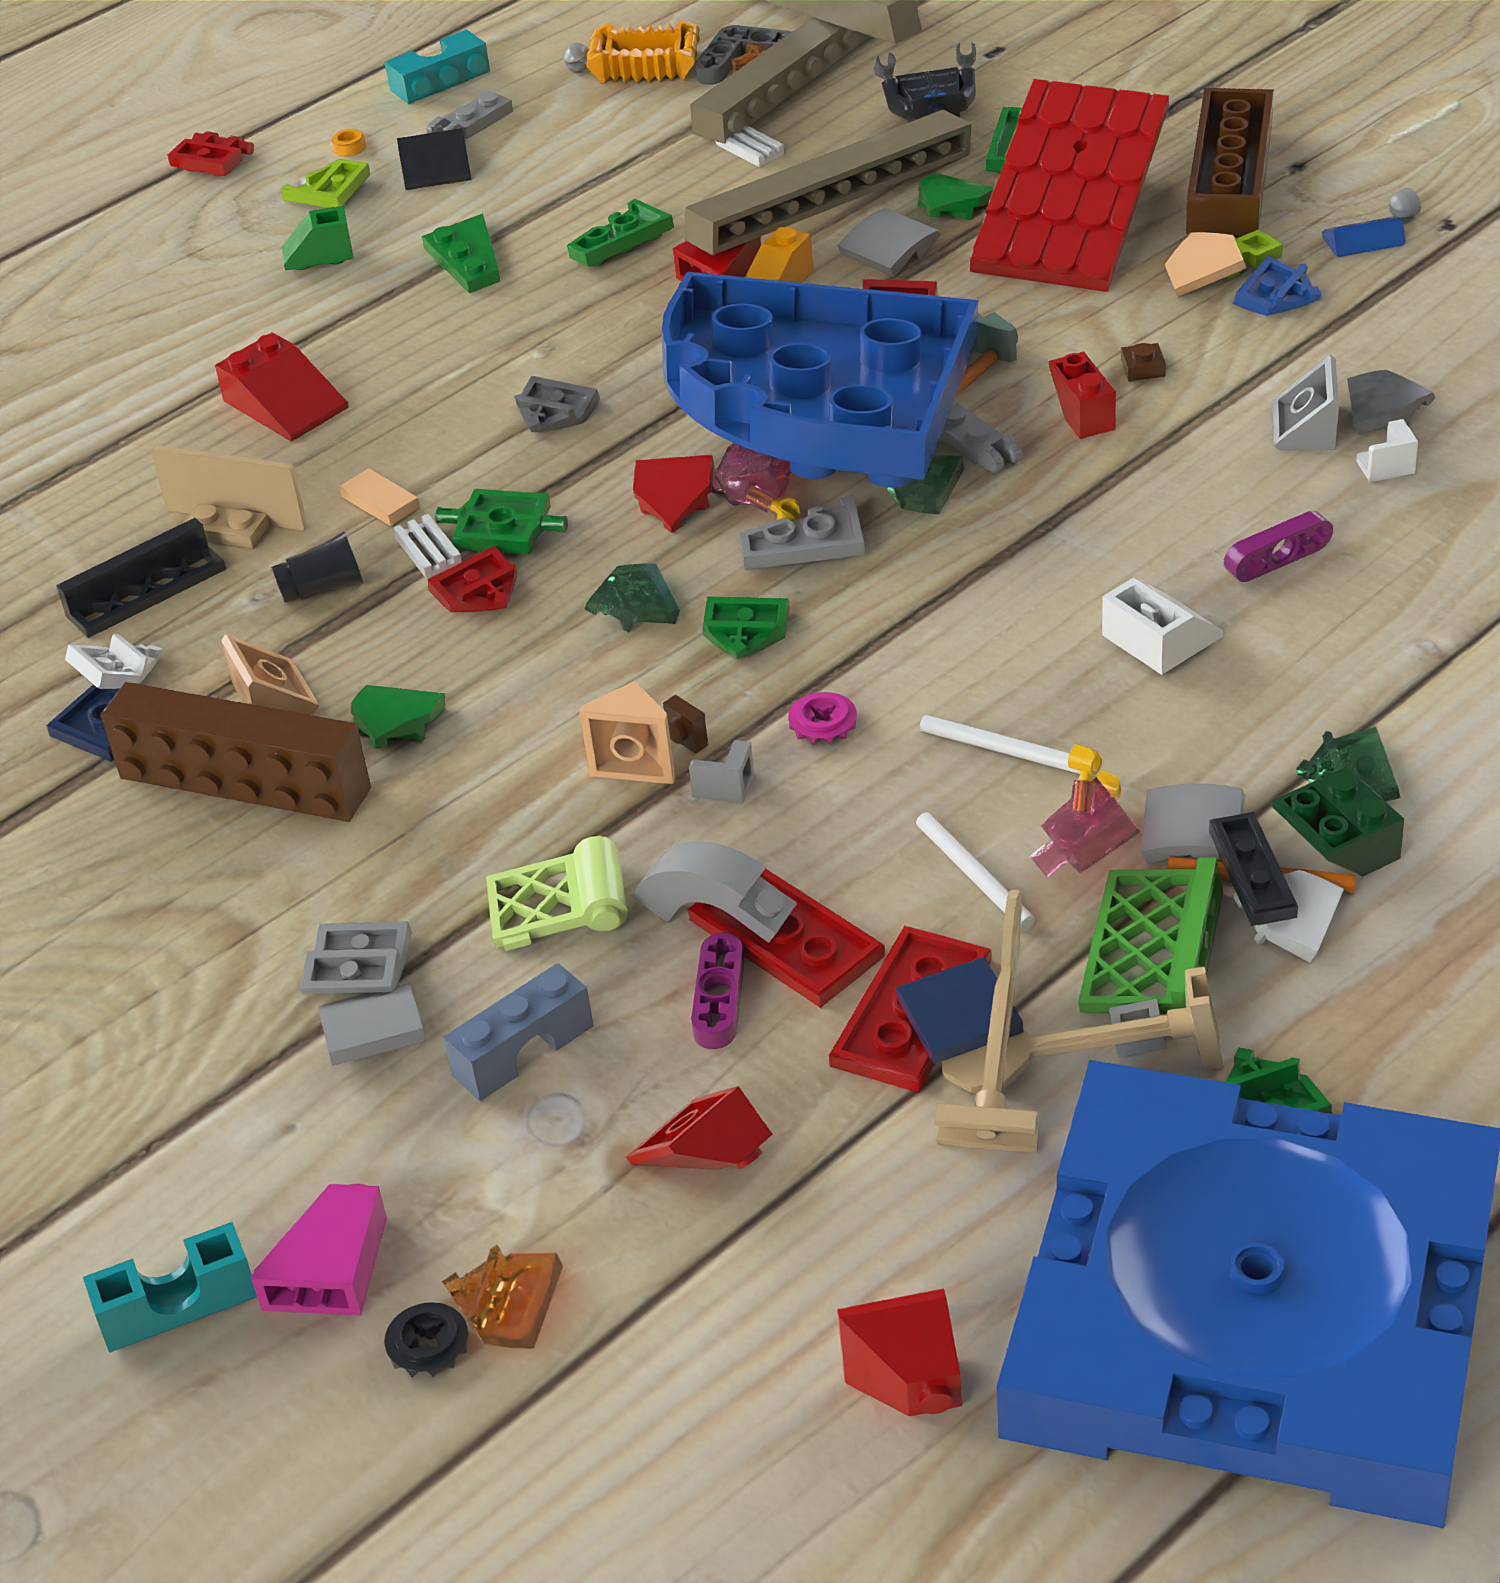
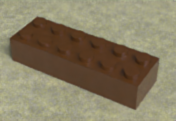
M1204 88L1187 193L1186 234L1196 232L1219 233L1239 238L1259 230L1272 131L1274 89Z
M125 682L101 713L121 779L346 822L351 821L371 789L357 723Z

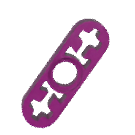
M1317 511L1305 512L1233 544L1224 557V567L1239 581H1251L1324 548L1333 535V525ZM1285 539L1283 545L1276 552L1272 553L1277 544Z
M717 933L709 936L703 941L700 949L691 1021L696 1043L707 1049L723 1048L729 1045L736 1036L744 971V955L741 940L729 933ZM725 954V967H718L717 960H719L720 955ZM715 985H725L730 988L727 993L719 996L710 995L706 992ZM711 1013L719 1014L720 1021L717 1022L716 1027L710 1028L712 1022Z

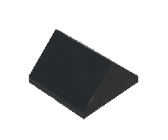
M463 128L397 138L405 190L472 180Z

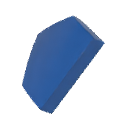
M1267 256L1236 292L1233 304L1268 316L1318 301L1322 294L1318 286H1312L1306 274L1308 269L1306 263L1300 264L1297 269H1294Z

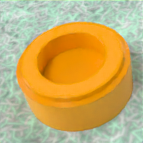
M344 129L332 137L333 150L340 156H353L361 153L366 148L364 134L357 129Z

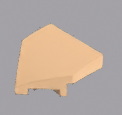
M1190 233L1165 263L1177 297L1246 269L1234 236L1219 233Z

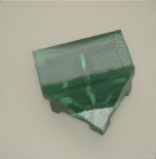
M933 455L924 479H914L913 482L902 487L886 488L903 510L939 514L965 469L962 456Z
M645 563L617 566L598 587L585 606V610L594 615L602 611L603 615L609 614L617 618L623 630L628 633L632 630L634 621L676 624L680 612L657 564Z
M1376 726L1337 738H1333L1332 732L1326 731L1322 735L1323 744L1309 761L1303 759L1296 768L1297 774L1312 783L1348 766L1386 802L1401 798L1396 779Z

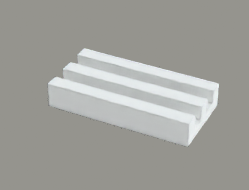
M747 125L743 127L742 132L735 133L734 138L729 137L725 144L715 141L716 145L757 167H761L784 155V144Z
M429 514L421 516L422 523L420 524L414 519L408 521V528L405 530L401 525L393 527L395 539L426 579L436 576L462 562L459 551ZM425 533H427V534L430 536V538L434 541V543L438 546V548H439V549L442 551V553L446 556V558L448 559L447 561H446V559L444 558V556L440 553V551L437 549V547L433 544V542L429 539V537H428ZM416 537L436 565L432 566L411 540L412 538Z

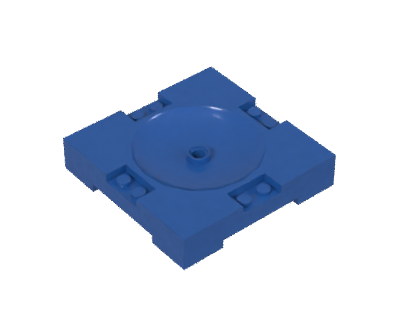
M1089 1060L1057 1171V1189L1038 1256H1033L997 1383L998 1438L1107 1460L1109 1448L1306 1487L1330 1492V1506L1444 1529L1500 1151V1128L1346 1102L1343 1105L1342 1115H1335L1240 1099L1241 1085Z

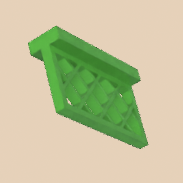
M1198 857L1196 869L1109 870L1079 995L1078 1005L1080 1013H1109V1008L1153 999H1157L1160 1014H1167V1010L1186 1007L1185 970L1205 967L1207 976L1223 895L1217 857ZM1119 886H1139L1141 890L1126 899L1118 894ZM1171 886H1188L1187 890L1172 899L1163 893V891ZM1152 898L1161 904V906L1145 916L1136 909ZM1126 914L1135 921L1119 932L1110 926L1111 923ZM1170 915H1174L1180 920V923L1165 932L1156 926L1157 923ZM1144 931L1154 937V939L1138 949L1128 942ZM1118 947L1127 954L1112 965H1108L1102 959ZM1163 948L1168 949L1173 956L1158 966L1148 959ZM1138 964L1147 971V973L1130 983L1121 976ZM1110 981L1120 988L1109 996H1094V992ZM1156 982H1159L1166 988L1165 997L1144 996L1140 993Z

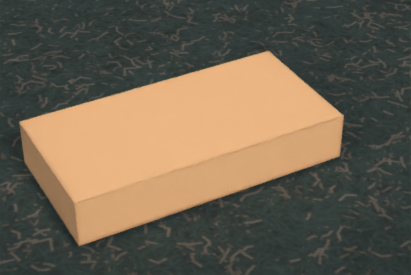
M369 468L339 486L341 497L389 526L394 525L420 508L417 496Z

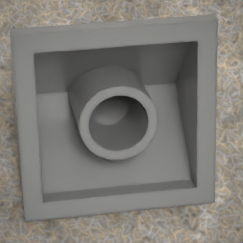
M1332 355L1326 357L1272 400L1274 446L1278 450H1336L1339 400L1336 359Z

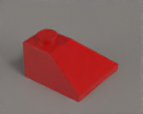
M736 1086L693 1099L628 1154L626 1158L631 1165L717 1170L735 1165L737 1169H742L762 1154L759 1146L773 1134L741 1088Z
M944 1288L837 1309L843 1376L846 1384L909 1417L925 1413L939 1414L950 1408L962 1406L961 1374Z

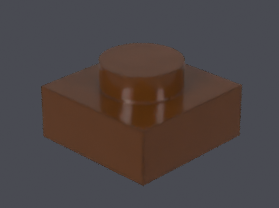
M1139 343L1134 346L1121 347V362L1128 381L1166 376V363L1158 343Z
M676 694L663 702V709L667 713L670 739L676 744L685 746L695 754L707 747L708 737L705 713Z

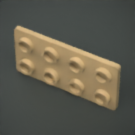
M155 445L151 450L166 509L171 512L189 514L184 522L193 518L200 521L204 527L207 543L254 549L269 526L303 531L307 526L295 468L290 463Z

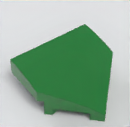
M935 173L919 182L917 206L927 209L926 214L929 217L940 218V216L948 214L972 220L973 207L988 204L994 188Z
M707 596L702 627L703 636L736 659L753 654L785 638L790 611L788 598Z
M366 685L351 702L353 722L357 723L359 734L369 736L370 745L375 749L387 747V743H391L392 738L422 741L425 740V724L431 723L445 710V693Z
M1238 1048L1234 1056V1066L1227 1080L1222 1082L1241 1085L1240 1099L1332 1114V1104L1307 1075L1300 1074V1059L1291 1057L1282 1062L1259 1059V1057L1254 1058V1050Z

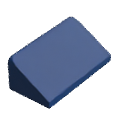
M1387 217L1328 228L1322 231V237L1337 257L1405 244L1403 218Z

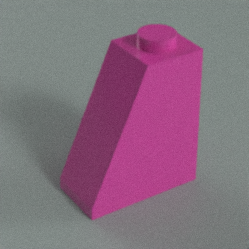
M329 1184L254 1270L251 1279L261 1311L361 1316L387 1220L379 1186Z

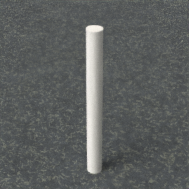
M924 715L920 723V731L1073 773H1081L1069 768L1068 757L1070 753L929 715Z
M925 812L921 814L916 821V825L1005 913L1006 900L1010 892L930 813ZM1022 905L1021 930L1027 931L1034 925L1036 919Z

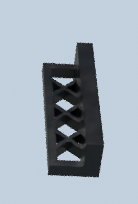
M193 518L57 584L56 587L65 616L87 638H90L226 570L224 560L208 546L203 524L196 518ZM202 559L208 562L200 567H189ZM164 578L173 579L166 584H155ZM130 595L139 596L132 601H121ZM93 613H104L102 616L89 622L85 619V617Z

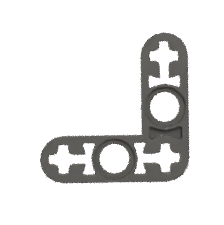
M740 25L722 28L696 61L698 82L705 85L722 82L742 55L757 57L793 31Z

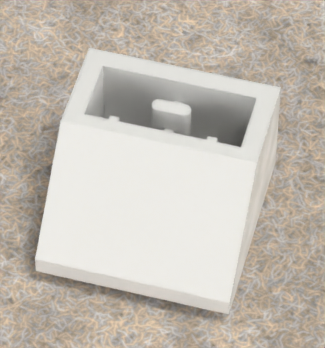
M1135 578L1130 579L1103 596L1102 636L1161 675L1223 637L1222 629L1166 593Z

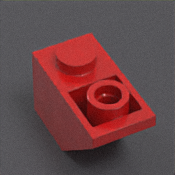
M1085 352L1070 353L1064 357L1050 360L1049 369L1064 419L1079 439L1116 430V391Z

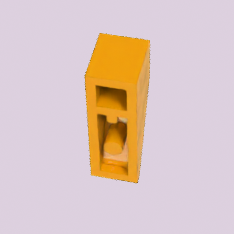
M780 226L762 243L745 277L802 283L814 271L811 234L797 231L792 227Z

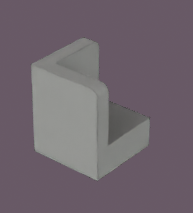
M734 740L725 763L693 759L689 766L692 796L743 803L754 777L751 742Z

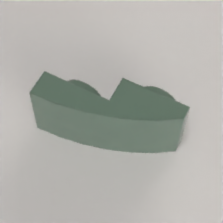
M995 312L984 317L978 313L977 341L973 351L983 354L987 350H992L996 353L997 360L1006 362L1017 360L1016 344L1018 342V334L1016 328Z

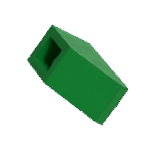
M344 205L308 212L282 246L285 271L292 269L305 270L311 266L327 263L340 264L345 260L354 259Z

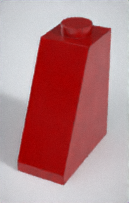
M761 237L715 255H711L685 241L673 248L676 279L682 281L687 272L745 277L761 247Z

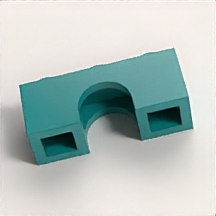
M466 29L440 39L441 54L426 57L410 51L385 61L389 89L407 104H410L490 72L486 43Z
M233 1221L184 1239L187 1251L186 1259L177 1270L161 1277L144 1276L138 1272L132 1258L83 1277L95 1317L109 1353L257 1297L251 1279L252 1274Z

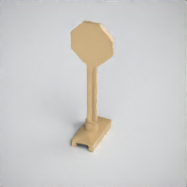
M1011 890L1006 900L1001 973L994 989L982 1089L976 1094L975 1106L937 1103L934 1119L935 1125L939 1126L937 1144L1037 1153L1038 1112L1005 1109L1006 1097L1002 1094L1015 994L1013 980L1017 973L1020 949L1022 905L1021 892L1019 890Z
M1205 967L1185 970L1186 1007L1167 1010L1168 1015L1033 1037L1028 1036V1033L1024 1030L1023 1033L1009 1037L1003 1089L1007 1088L1031 1064V1060L1035 1057L1172 1036V1040L1193 1036L1204 1071L1223 1069V1060L1218 1041L1220 1039ZM987 1045L942 1061L944 1078L971 1094L981 1091Z

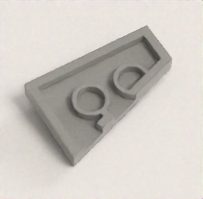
M851 494L840 498L841 505L824 510L821 505L808 509L807 517L795 521L782 518L741 532L740 543L745 570L768 569L774 566L797 563L807 564L812 561L835 558L845 559L851 556L865 555L864 539L854 495Z

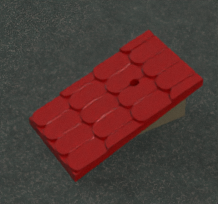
M1033 79L1019 114L1017 127L1006 152L1004 165L986 208V216L973 246L970 272L1108 292L1169 108V95H1150V93L1121 89L1117 91L1113 88Z

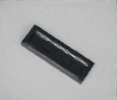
M1249 812L1209 820V833L1250 925L1256 926L1297 918L1298 905L1255 813Z

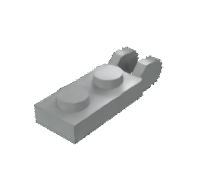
M484 92L475 100L458 107L444 118L438 116L434 121L429 122L426 129L427 134L463 128L464 139H469L512 113V100L495 92Z
M958 403L951 407L940 440L975 465L979 464L993 474L1004 468V460L1002 458L1012 464L1021 461L1023 454L1021 446H1019L1016 440L1014 441L1009 435L1005 437Z

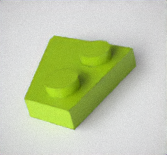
M338 159L320 170H315L305 175L306 183L299 187H292L289 184L284 185L281 188L283 201L325 208L343 206L371 175L369 164Z

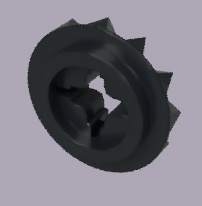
M435 1302L421 1303L405 1309L392 1320L387 1328L384 1344L386 1353L395 1369H405L412 1378L418 1372H428L434 1377L437 1369L443 1366L454 1368L456 1357L459 1354L467 1353L469 1331L464 1317L453 1307ZM416 1333L421 1337L425 1336L429 1340L436 1337L438 1346L435 1348H431L426 1344L419 1346Z

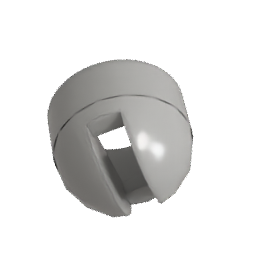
M581 43L569 45L564 54L566 67L574 72L584 70L587 67V53L589 49Z
M1405 188L1391 197L1389 211L1393 217L1409 219L1417 215L1421 210L1420 199L1411 188Z

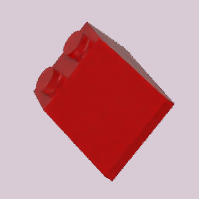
M273 332L261 336L256 342L240 351L231 353L228 358L215 364L223 401L291 442L349 408L348 401L297 346Z

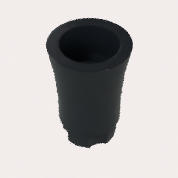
M344 531L316 547L286 558V563L271 567L285 603L298 597L303 600L338 588L364 584Z

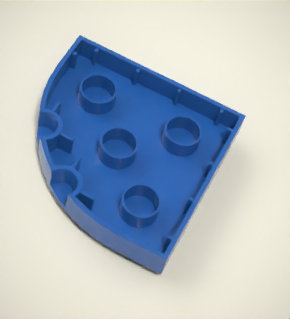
M687 272L669 301L663 315L662 367L664 381L675 402L697 423L737 445L789 461V469L796 476L807 479H820L834 474L836 470L867 473L869 481L878 486L890 488L906 486L913 482L914 479H924L977 341L979 300Z

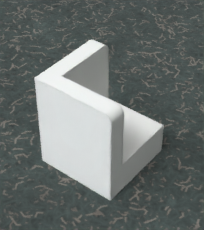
M1404 419L1388 422L1386 443L1372 445L1369 447V451L1358 453L1356 462L1369 483L1415 474L1418 440Z

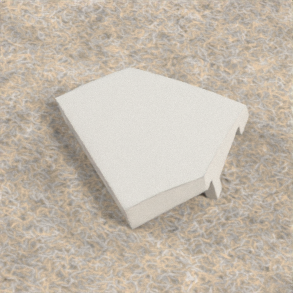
M114 633L110 648L68 644L65 660L97 688L117 689L121 688L125 682L140 684L160 659L163 648L153 645L146 647L143 644L133 646L121 635Z
M1298 870L1283 874L1298 905L1297 918L1256 925L1254 927L1257 934L1254 939L1257 945L1263 944L1267 939L1310 963L1320 948L1344 889L1316 875ZM1235 892L1233 898L1238 908H1242V904Z

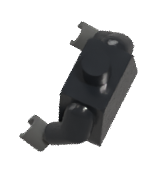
M960 43L956 46V60L962 66V69L959 71L958 67L898 75L895 76L896 78H893L896 64L895 56L889 53L888 66L882 65L879 56H877L874 72L879 78L884 79L881 84L888 109L891 113L908 122L941 110H945L960 118V112L966 111L976 96L975 69L972 68L976 61L975 44L972 43V52L967 55L960 52Z

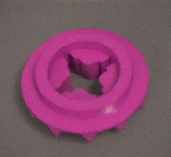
M819 692L804 696L792 705L788 714L789 729L795 731L797 739L808 738L812 745L819 740H825L831 744L835 737L846 739L848 731L856 728L857 710L855 705L845 696L836 693Z

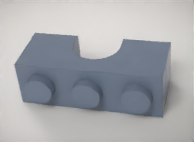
M557 963L449 1032L443 1038L452 1076L479 1101L518 1077L516 1067L518 1054L522 1047L534 1036L539 1035L557 1051L594 1027L587 987Z

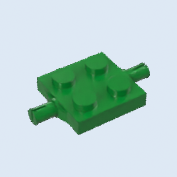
M474 489L469 501L459 509L437 507L435 513L436 523L457 524L452 535L453 545L456 549L476 552L495 546L499 552L530 554L541 532L556 531L566 533L568 528L567 516L547 515L551 505L549 494Z

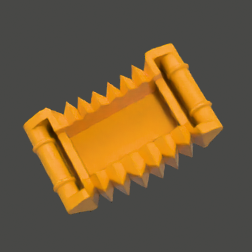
M679 21L674 29L668 23L665 30L659 24L656 31L653 30L651 24L646 31H644L641 25L634 31L630 24L627 32L623 25L617 31L612 24H604L593 31L590 39V49L587 53L586 66L600 80V84L606 83L610 76L614 83L621 76L625 84L631 76L637 84L643 76L648 83L651 82L654 76L661 82L665 75L672 81L676 73L683 81L694 65L698 54L697 44L700 41V29L697 25L688 21Z

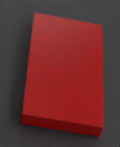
M766 868L760 877L797 903L769 943L729 913L716 906L696 902L688 908L689 920L711 935L717 933L735 935L742 942L743 955L746 959L820 1008L885 957V945Z
M904 925L829 1054L830 1067L919 1093L935 1064L930 1059L897 1000L896 987L981 957H985L990 965L992 961L991 949Z

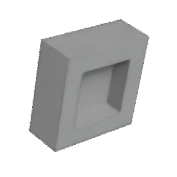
M1157 999L1109 1008L1111 1024L1160 1016ZM1165 1037L1115 1045L1118 1058L1167 1049Z

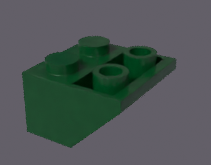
M1348 766L1272 800V808L1329 862L1365 876L1401 859L1404 818Z

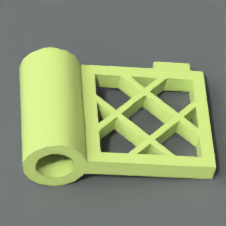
M594 836L586 838L576 846L573 854L486 876L492 937L496 949L504 947L505 951L528 946L532 944V939L585 925L597 931H611L620 927L628 917L618 847L613 840L607 837ZM566 872V876L555 888L544 884L549 876ZM514 885L522 886L512 899L499 895V889ZM535 892L546 896L536 909L523 905ZM558 902L570 906L572 911L555 917L547 915ZM514 914L526 918L520 926L503 930V926Z

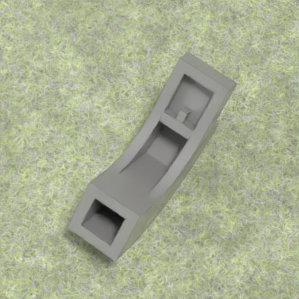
M704 841L684 842L667 849L658 858L631 895L667 923L678 908L686 903L701 902L716 906L729 913L768 943L797 904L760 877L766 866L738 850Z

